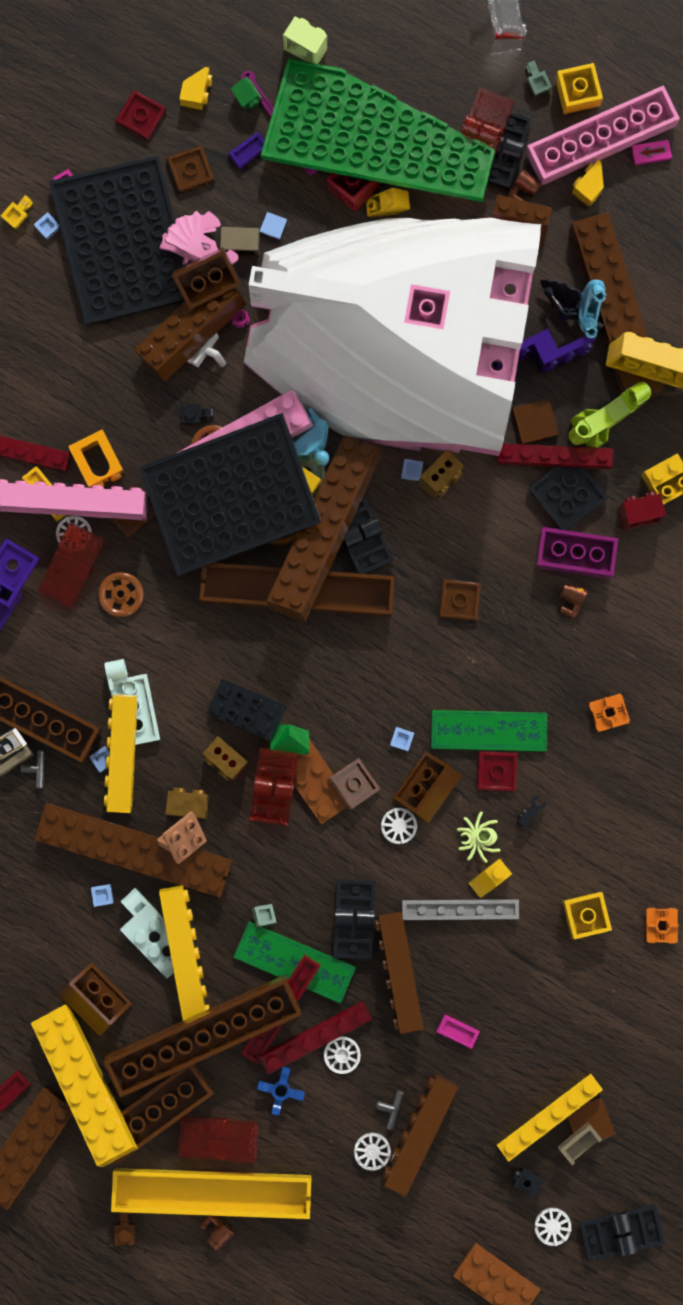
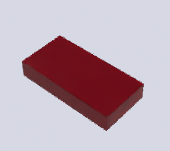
M19 1070L0 1086L1 1112L31 1085Z

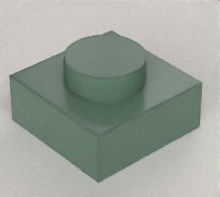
M272 904L252 908L256 928L277 923Z

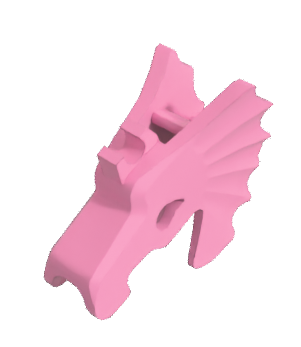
M195 211L191 216L185 215L184 217L177 218L175 224H172L167 229L168 233L162 235V243L159 248L182 256L184 258V265H187L188 261L194 262L218 250L216 242L204 234L215 232L216 227L221 225L220 221L209 211L205 215H200ZM232 250L227 252L232 264H234L238 260V255Z

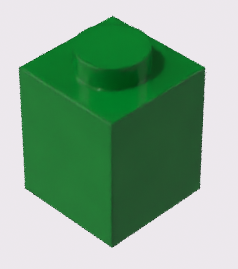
M246 77L230 88L241 106L246 109L255 108L262 99L251 79Z

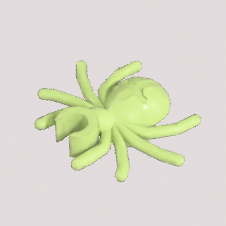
M480 812L477 816L475 828L466 817L463 819L471 829L457 828L458 832L466 831L461 834V837L467 836L469 838L467 842H461L464 847H459V850H467L473 847L470 855L467 857V860H470L477 847L481 859L484 863H487L480 847L482 850L492 853L500 852V849L484 847L493 845L497 840V834L493 829L483 827L489 824H496L498 821H487L479 826L480 818L483 812Z

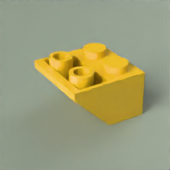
M678 453L644 471L641 475L650 492H655V494L661 493L663 504L683 494V462Z

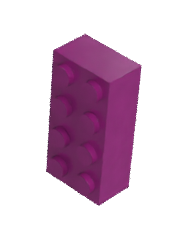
M542 527L535 568L611 579L614 575L619 538Z

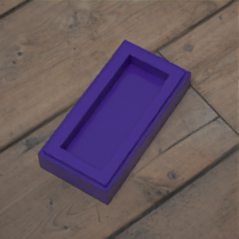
M257 132L229 152L228 155L240 170L261 155L265 140Z

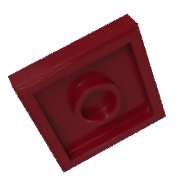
M133 90L115 122L149 141L167 109L165 106Z
M479 751L477 790L516 792L517 753Z

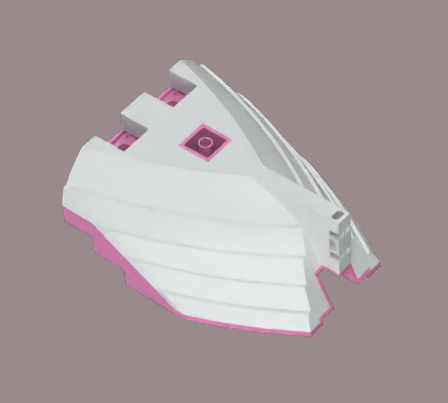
M385 218L310 236L265 252L262 267L252 266L249 292L251 306L269 309L270 313L267 320L250 326L244 364L279 394L283 395L290 390L297 392L307 414L310 415L307 410L312 408L320 419L328 422L330 429L341 436L345 435L364 442L420 451L421 447L441 451L448 450L449 452L459 454L460 449L499 456L514 394V380L519 352L523 342L532 276L539 249L541 224L521 223L495 218L471 220ZM506 286H513L515 293L512 295L507 294L504 290ZM498 361L502 364V369L495 371L492 369L491 364Z

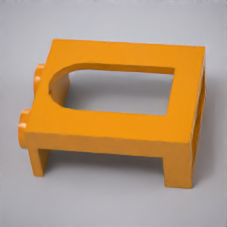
M103 430L68 446L89 488H92L93 485L104 487V483L110 480L112 482L116 481L124 474ZM98 444L110 466L108 473L101 477L92 473L82 453Z

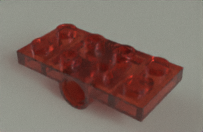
M479 87L470 114L466 116L462 124L461 133L473 140L475 138L495 149L496 154L515 101Z
M72 522L69 523L38 591L73 608L85 582L94 569V562L105 539Z
M260 748L249 820L288 825L299 753Z
M183 1116L180 1119L179 1157L255 1163L258 1122L231 1120L229 1118Z

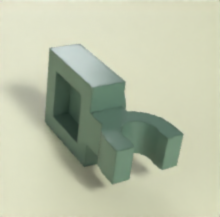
M535 61L527 63L526 70L531 76L527 78V82L534 97L551 90L552 86L545 70L539 73Z

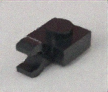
M181 404V424H201V419H214V411L211 408L201 410L200 404Z
M538 795L532 798L531 808L528 810L524 808L518 815L520 819L517 823L522 827L540 809L546 806L545 802L540 806L536 805L535 801L539 797Z

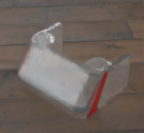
M487 0L494 33L491 53L498 54L521 50L527 30L526 25L522 24L518 0Z

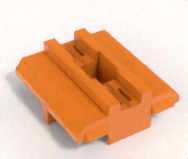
M621 693L589 703L598 732L630 723ZM612 708L614 716L606 717L605 710Z
M646 909V942H678V909ZM659 921H665V930H659Z

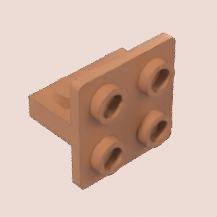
M189 812L157 839L159 846L170 851L177 864H180L207 841L193 812Z

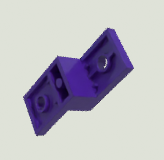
M546 329L523 340L518 359L519 361L529 357L530 353L540 373L543 371L548 373L556 369V365L560 363L565 365L571 362L573 357L577 355L581 357L588 354L596 339L595 337L588 338L584 336L558 349L549 330ZM493 362L496 369L502 367L500 362Z
M5 539L0 547V631L23 596L20 591L40 560L37 556L8 539ZM16 560L18 567L15 570H9V561Z

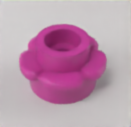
M241 310L231 321L238 328H243L249 323L250 317L247 311Z

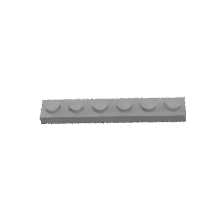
M402 900L403 920L519 919V900Z

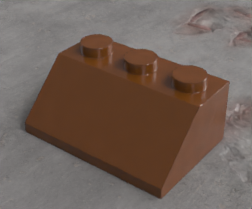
M497 194L491 218L541 224L539 250H542L552 208Z
M224 247L174 271L172 274L190 310L241 285Z
M425 751L393 799L429 823L462 775L450 765Z
M92 962L59 994L99 1036L132 1005Z

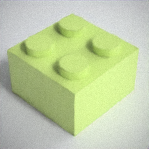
M295 16L283 34L284 50L305 62L318 64L327 51V35L321 28H314L307 20L299 19Z

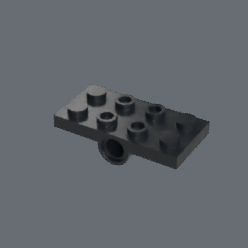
M496 107L485 140V144L495 149L488 179L489 184L509 190L532 118Z
M363 496L343 539V544L358 574H365L394 560L382 535L381 527Z
M222 679L206 714L272 742L288 706Z
M337 879L333 958L372 959L376 881Z
M656 1204L579 1221L588 1262L617 1255L628 1256L636 1253L638 1250L665 1244Z

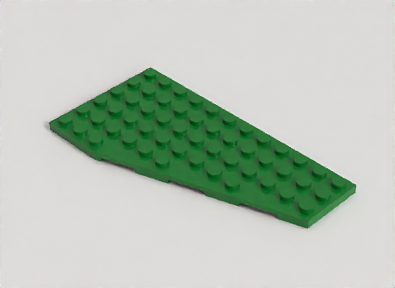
M288 58L262 149L261 159L483 202L495 149L475 138L473 140L452 129L447 123L424 111L420 112L397 100V97L355 78L344 69Z

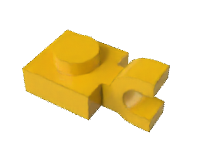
M25 195L18 205L12 202L1 217L16 230L28 217L25 210H28L34 203Z

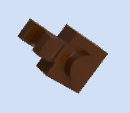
M120 1212V1224L114 1225L115 1245H135V1223H129V1212Z

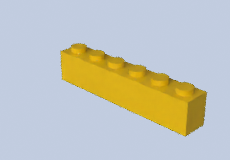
M114 694L113 699L110 698L109 710H112V718L108 719V729L111 730V737L107 738V749H110V756L106 758V768H109V776L106 775L105 787H108V795L104 796V806H107V812L131 813L138 695Z
M589 1074L498 1143L497 1147L509 1162L603 1089L594 1077Z

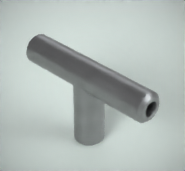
M44 750L37 751L36 765H21L20 768L22 773H36V789L43 788Z
M402 1091L396 1092L393 1106L379 1101L376 1104V1109L390 1113L386 1126L388 1130H394L404 1096Z

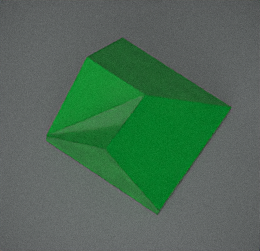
M279 725L272 742L270 741L271 755L310 754L309 731L292 725Z

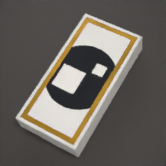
M16 728L0 737V760L27 744Z

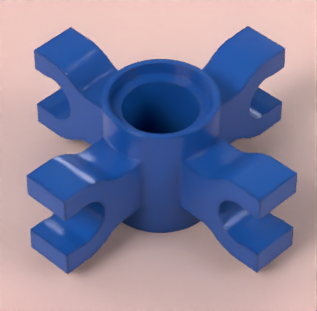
M283 1066L280 1080L275 1084L259 1080L257 1090L270 1092L275 1098L271 1114L279 1116L282 1101L288 1097L303 1101L305 1092L291 1089L287 1083L290 1067ZM284 1086L287 1090L286 1094L279 1096L275 1091L276 1087Z

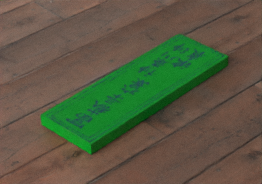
M432 710L431 749L546 752L547 713Z
M250 921L233 957L275 976L286 975L288 980L305 954L321 964L306 989L338 1003L342 1002L356 969L355 966L264 927L256 928V924Z

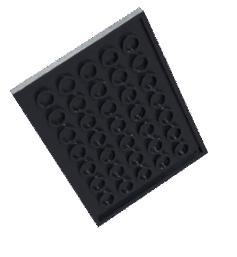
M158 155L49 181L85 326L185 302L172 276L174 271L186 266L183 264L184 258L176 253L159 248L162 243V235L168 233L167 229L172 224H175V217Z
M283 413L139 467L177 576L187 574L322 523Z

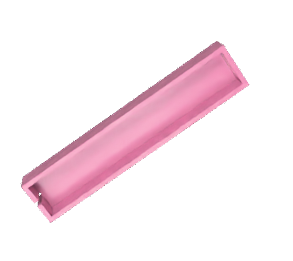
M0 479V512L147 520L149 498L141 488H130L129 491L116 486L111 487V489H104L103 486L93 485L92 488H84V485L73 484V487H65L63 483H54V486H47L44 482H35L34 485L27 484L26 481H15L14 484Z

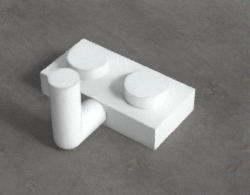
M217 333L187 362L199 367L204 358L209 355L214 357L220 367H224L226 361L219 351L212 349L219 338Z

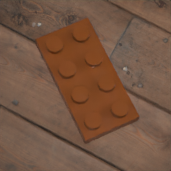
M309 739L310 754L286 755L278 760V762L322 825L345 809L346 806L327 780L334 774Z
M476 1242L453 1274V1277L492 1305H531L541 1290Z

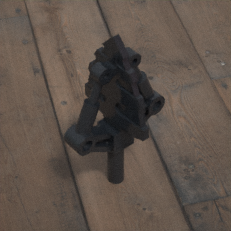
M541 279L542 289L544 288L545 290L544 295L550 299L551 305L560 313L558 318L561 321L579 320L582 292L580 293V290L572 288L565 282L560 283L558 280L549 281V279ZM597 320L596 328L598 331H601L604 325Z

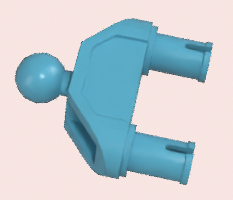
M601 280L588 282L581 294L579 326L588 338L597 336L596 332L598 330L596 327L601 303L606 299V287Z
M309 408L307 411L311 415L309 418L314 426L294 444L300 461H308L314 458L318 465L324 466L329 462L328 453L322 451L326 446L329 429L328 422L320 419L313 409Z

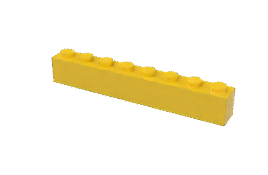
M183 885L160 889L159 894L184 1021L210 1009L209 1004L205 1005L204 997H207L206 986H202L200 979L204 978L202 966L198 967L197 959H200L199 948H195L193 941L197 940L195 928L191 929L190 921H193L192 910L187 908L186 903L190 901L188 890H184Z

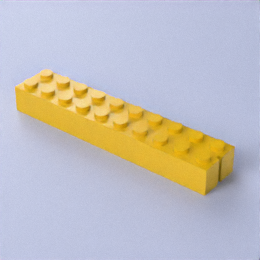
M115 1168L113 1171L111 1212L310 1219L311 1175Z

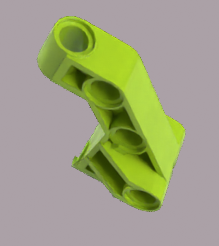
M638 382L602 409H586L570 420L573 425L569 433L570 441L575 445L585 443L590 448L601 447L608 441L609 429L642 406L650 398L651 389L648 384Z

